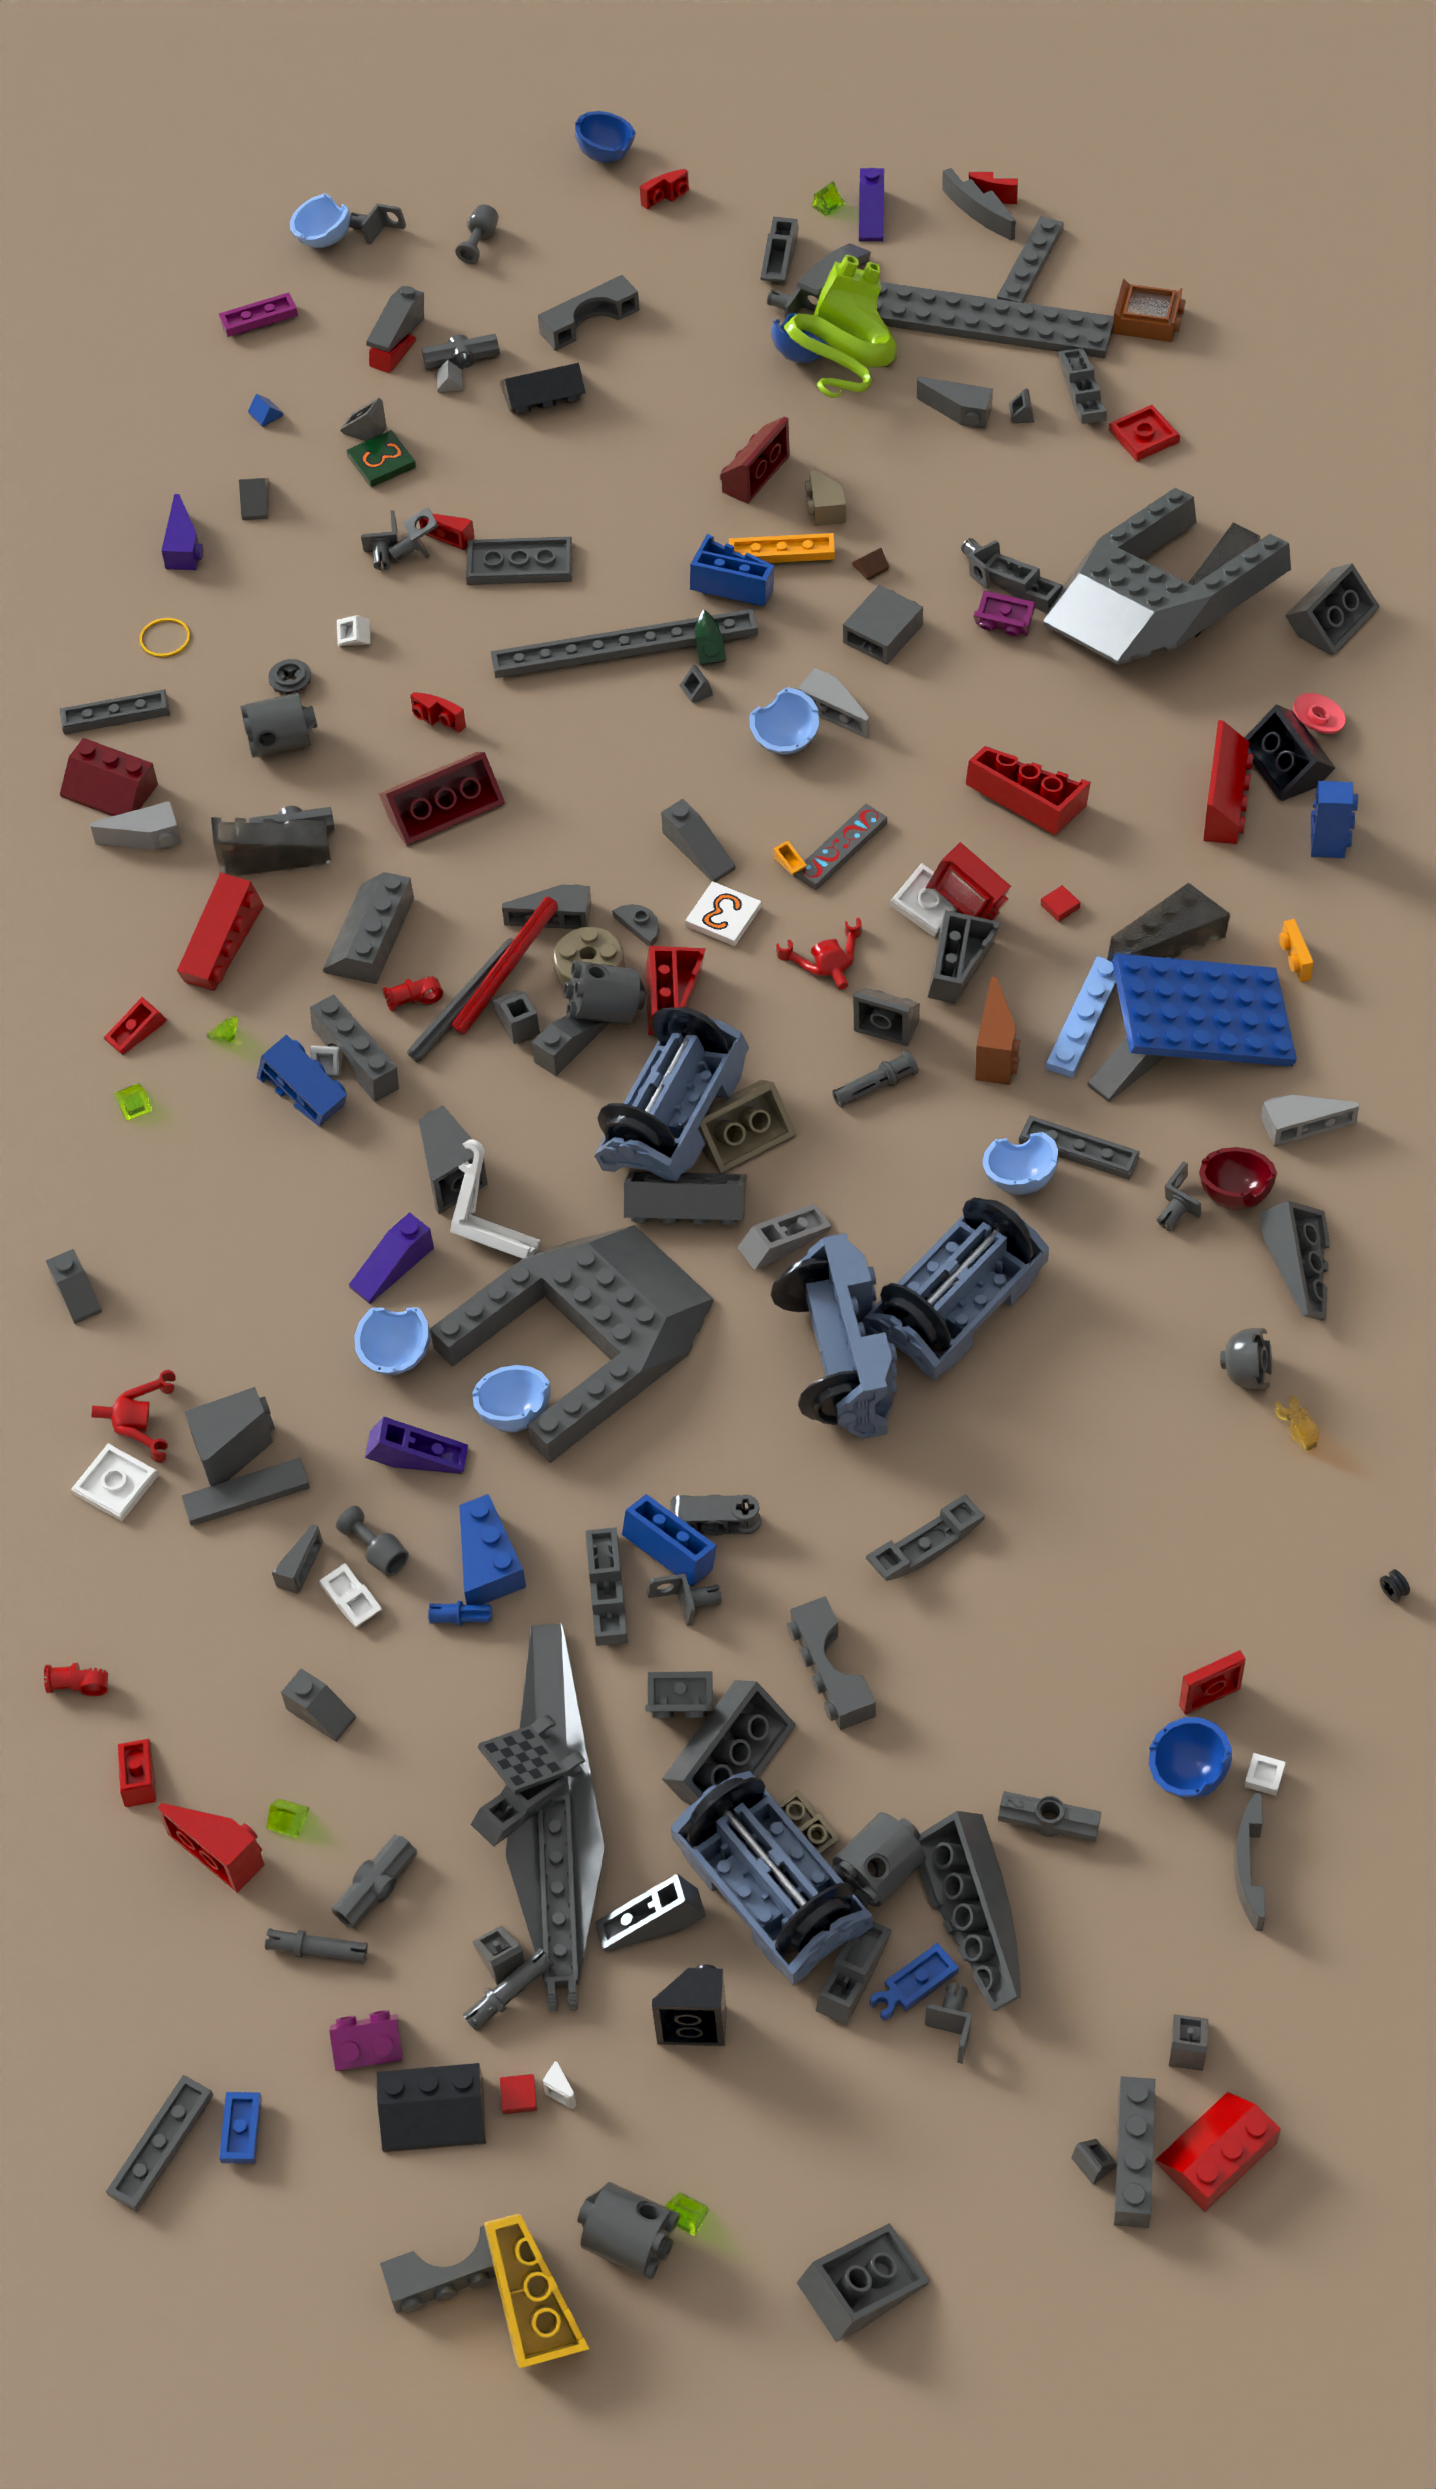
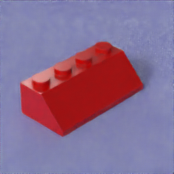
M1218 720L1203 841L1237 844L1238 833L1244 834L1246 817H1241L1240 813L1247 810L1248 796L1243 795V791H1249L1251 775L1245 774V772L1252 769L1253 753H1248L1249 741L1222 720Z

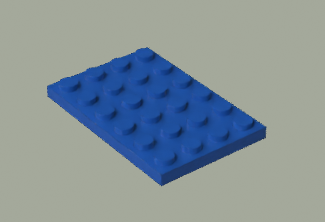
M1115 954L1112 963L1130 1053L1292 1067L1295 1064L1297 1058L1276 968Z

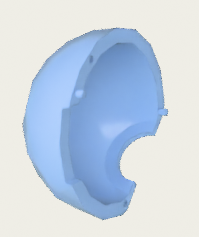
M323 193L309 199L293 213L290 220V230L305 245L313 248H327L340 241L348 231L351 220L349 208L344 204L340 208L332 197Z
M788 687L777 693L775 700L771 704L763 708L759 706L750 713V729L756 741L767 751L780 755L797 753L805 749L813 741L819 728V710L813 699L803 691Z
M1043 1132L1030 1134V1139L1020 1145L1010 1143L1007 1138L995 1139L984 1152L982 1164L991 1183L1004 1192L1013 1195H1028L1039 1191L1054 1176L1058 1164V1148L1055 1140Z
M371 1308L359 1321L354 1335L355 1351L361 1362L376 1373L391 1376L412 1370L425 1357L431 1342L429 1324L419 1308H406L404 1312H393L385 1308Z
M513 1365L501 1367L486 1374L476 1384L472 1393L474 1408L483 1422L501 1432L522 1431L528 1428L527 1425L546 1411L550 1396L549 1380L543 1372L530 1366Z

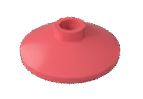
M1305 693L1298 696L1293 704V710L1298 720L1316 732L1333 734L1339 732L1345 724V714L1340 706L1323 695Z

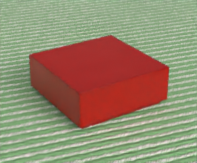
M1063 885L1041 898V906L1058 922L1080 909L1081 902Z
M534 2074L500 2077L503 2114L537 2111Z

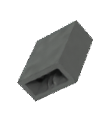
M878 585L843 624V643L887 665L922 627L923 606L897 594L893 590Z

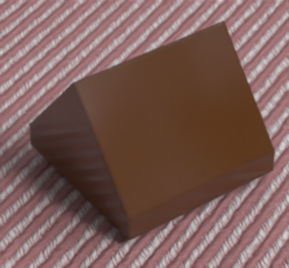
M882 548L874 550L852 562V565L866 580L889 569Z

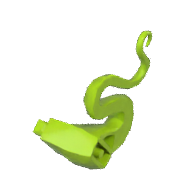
M846 255L841 263L835 261L822 288L814 314L798 313L784 325V329L789 337L800 346L835 361L862 378L863 382L861 383L836 378H821L817 383V387L821 393L831 398L839 397L842 393L841 389L856 393L865 392L872 384L871 372L864 366L885 367L897 358L895 338L877 311V300L881 290L880 265L868 262L864 270L858 269V259L851 255ZM801 330H806L816 335L828 345L808 337ZM825 385H831L841 389L839 390V393H834L826 389Z

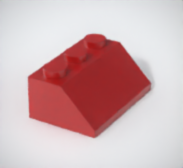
M1227 2092L1155 2159V2163L1205 2212L1278 2143L1281 2128L1255 2103Z

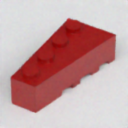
M984 746L968 761L965 784L1056 835L1087 806L1091 782L1081 779L1080 782L1068 779L1069 774L1060 771L1054 774L1042 770V765L1034 762L1024 764L1018 762V757Z
M220 872L177 969L184 982L215 991L218 984L222 982L225 972L264 907L251 881Z

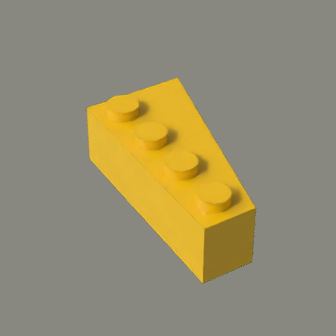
M517 2213L484 2222L517 2366L523 2368L588 2350L589 2347L522 2216Z

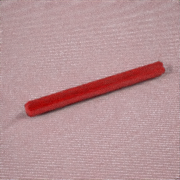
M548 896L543 899L452 1023V1027L456 1032L462 1035L466 1034L558 909V904L554 899Z

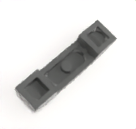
M964 1494L942 1508L939 1517L895 1544L892 1540L866 1555V1560L885 1581L899 1578L926 1565L952 1548L984 1520L985 1515Z
M1255 1793L1241 1819L1235 1847L1234 1873L1238 1896L1244 1912L1255 1930L1263 1931L1265 1921L1264 1886L1251 1885L1250 1837L1260 1838L1263 1825L1262 1793Z

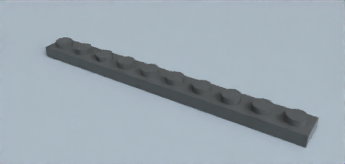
M753 609L711 615L719 626L723 641L758 635V627ZM698 618L491 651L495 678L695 646V628Z

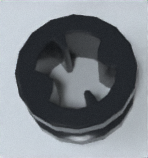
M1396 1569L1389 1572V1577L1384 1575L1379 1580L1386 1596L1394 1602L1400 1600L1401 1595L1406 1596L1410 1593V1586L1407 1580Z

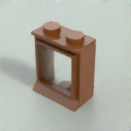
M1123 278L1114 311L1113 334L1173 342L1175 332H1180L1182 317H1179V315H1184L1186 300L1182 299L1183 288H1180V291L1133 285Z

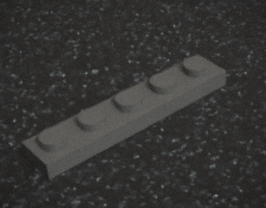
M1040 216L997 295V299L1025 302L1063 231L1064 222Z

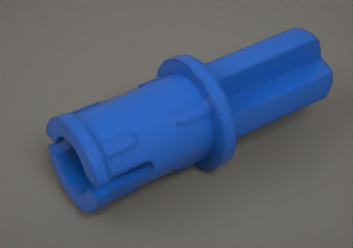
M458 1601L457 1604L430 1603L428 1609L430 1624L457 1623V1626H462L463 1622H489L493 1616L492 1606L489 1604L463 1605L462 1601Z

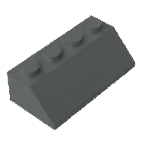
M383 872L361 884L324 965V973L377 984L414 900L410 877Z
M629 1171L624 1182V1218H631L632 1222L637 1223L648 1222L649 1218H661L662 1223H677L678 1219H690V1223L705 1224L708 1223V1220H720L721 1224L726 1225L737 1224L738 1220H743L745 1214L747 1174L682 1173L678 1181L664 1180L652 1172Z
M735 1680L663 1776L662 1780L682 1801L692 1805L702 1797L709 1787L719 1785L732 1775L750 1771L757 1778L796 1724L757 1681Z

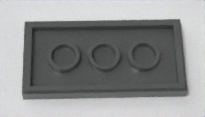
M572 537L468 540L467 585L572 581Z

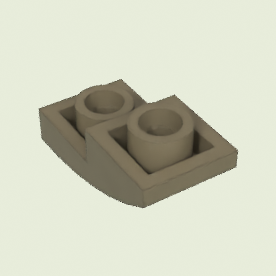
M796 1790L778 1804L820 1854L839 1841V1837L820 1813H815L799 1790Z

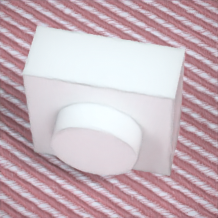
M1253 1753L1244 1787L1276 1796L1286 1762Z

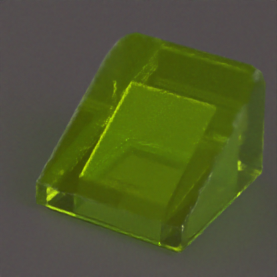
M140 1083L116 1091L113 1094L125 1120H131L152 1111L148 1096Z

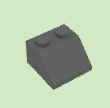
M863 988L856 991L853 996L854 1031L908 1046L919 1023L920 1003L908 998L889 995L880 990Z

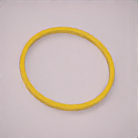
M157 619L150 622L141 631L140 645L149 655L170 657L186 648L190 641V632L187 625L178 619ZM175 622L186 629L187 639L176 651L159 654L149 651L143 645L144 633L148 628L157 623Z

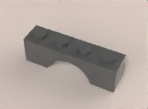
M620 275L539 314L540 335L555 351L576 341L577 327L589 318L607 316L621 320L639 311L638 291L623 275Z
M334 994L310 1007L311 1024L314 1032L326 1046L335 1044L342 1050L355 1071L358 1083L374 1102L399 1089L396 1065Z
M826 1596L790 1609L791 1622L787 1623L789 1633L793 1641L799 1640L802 1649H799L804 1666H811L814 1673L812 1682L818 1694L823 1693L827 1701L824 1703V1707L829 1720H835L839 1729L842 1730L876 1717V1702L864 1677L842 1673L835 1669L826 1658L827 1649L838 1638V1621Z
M1125 2076L1120 2078L1114 2225L1149 2228L1155 2110V2079Z
M484 2225L480 2226L479 2240L474 2251L464 2261L448 2267L433 2266L423 2261L414 2251L380 2263L396 2313L401 2311L403 2313L417 2311L423 2307V2303L434 2299L438 2301L450 2299L457 2294L458 2290L469 2286L472 2289L480 2288L488 2284L491 2278L496 2277Z

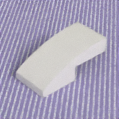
M346 1563L319 1580L320 1586L355 1628L382 1611L381 1606L364 1584L361 1585Z

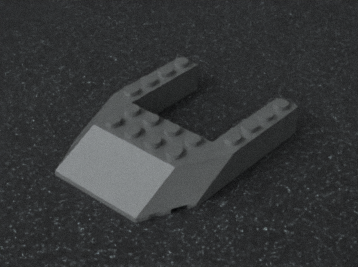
M1174 488L1098 539L1063 586L1062 591L1057 596L1044 619V625L1117 665L1130 662L1136 658L1151 656V651L1165 647L1166 651L1176 649L1290 571L1289 543L1272 534H1268L1195 585H1191L1142 560L1197 523L1194 496Z
M633 1225L572 1240L520 1260L431 1327L430 1334L433 1348L453 1367L545 1297L611 1360L527 1425L530 1444L551 1463L686 1358L693 1347L692 1343L697 1332H700L704 1323V1317L709 1312L714 1300L642 1231Z

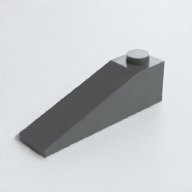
M1286 1201L1261 1211V1232L1264 1236V1241L1302 1315L1321 1321L1326 1319L1327 1287L1323 1282V1273L1328 1271V1262L1324 1260V1249L1329 1248V1234L1325 1211L1291 1201Z

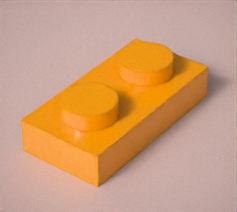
M1295 919L1284 921L1282 933L1279 934V943L1282 950H1286L1288 953L1289 967L1292 972H1296L1300 982L1311 980L1314 962Z

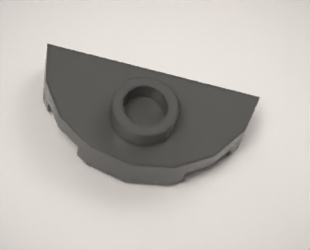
M630 904L612 910L613 917L648 947L653 946L657 942L659 933L658 918L650 909L641 905Z

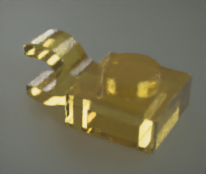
M1294 1395L1289 1396L1288 1403L1291 1406L1290 1409L1283 1408L1279 1401L1275 1402V1414L1280 1419L1291 1422L1289 1431L1293 1440L1296 1443L1300 1442L1305 1452L1317 1447L1319 1430L1305 1408H1300L1298 1399Z

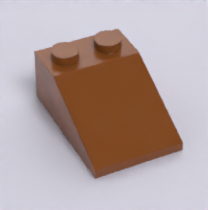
M991 977L976 1045L975 1080L1010 1085L1012 1074L1018 1073L1020 1061L1018 1055L1021 1040L1016 1039V1026L997 977Z

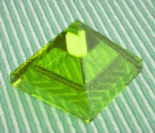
M236 1016L226 1018L207 1033V1038L234 1043L238 1018Z

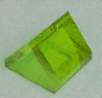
M834 181L814 194L812 207L825 216L844 204Z
M278 1798L269 1806L267 1829L298 1838L309 1807Z
M681 2192L669 2200L665 2206L680 2213V2219L676 2227L693 2236L696 2235L709 2210L708 2206Z

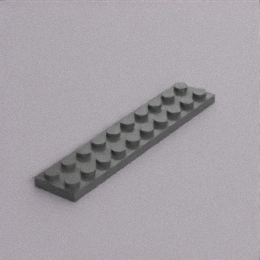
M880 282L881 290L877 300V311L886 326L1051 351L1078 348L1084 349L1087 356L1098 358L1106 357L1113 332L1114 316Z

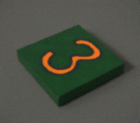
M392 430L346 450L348 458L370 487L416 468L415 460Z

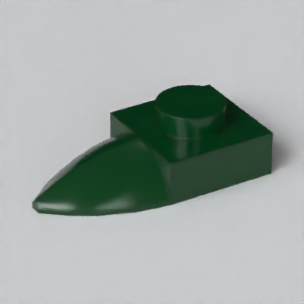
M702 610L695 628V642L699 665L726 661L722 633L715 619L706 610Z

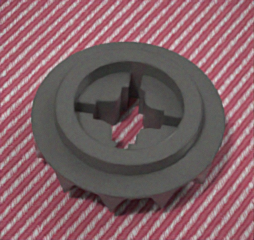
M283 660L271 668L268 676L269 683L273 686L275 692L281 691L284 695L288 692L296 693L299 689L305 690L306 684L311 683V671L309 666L300 660ZM285 676H286V677L288 676V677H290V678H292V677L295 676V680H292V679L286 680Z

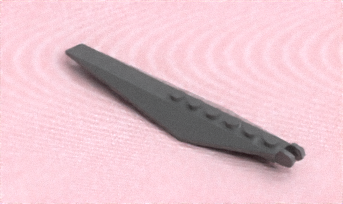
M563 1623L531 1625L520 1728L529 1726L539 1718L549 1715L556 1722V1725L550 1728L552 1735L547 1739H543V1741L558 1760L562 1761L570 1754L579 1752L586 1761L584 1764L579 1765L582 1769L580 1774L576 1776L565 1775L564 1777L568 1780L566 1785L538 1812L507 1837L506 1860L534 1951L536 1953L541 1948L554 1963L552 1967L542 1974L548 1991L549 2011H557L558 1996L556 1995V1986H568V2006L570 2010L578 2009L577 1985L580 1983L605 1855V1846Z

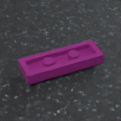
M289 292L219 313L220 322L227 337L298 316L297 307Z

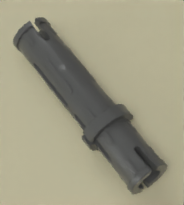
M269 1928L266 1934L269 1936V1939L265 1940V1950L294 1953L295 1957H302L305 1954L358 1962L360 1964H364L366 1961L364 1953L367 1954L368 1951L367 1942L361 1943L307 1935L306 1931L302 1930L293 1933Z
M539 1948L536 1953L493 1990L490 1988L484 1992L486 1996L467 2012L463 2013L464 2018L468 2020L467 2022L475 2031H478L498 2011L504 2012L507 2009L505 2005L548 1968L552 1967L554 1963Z

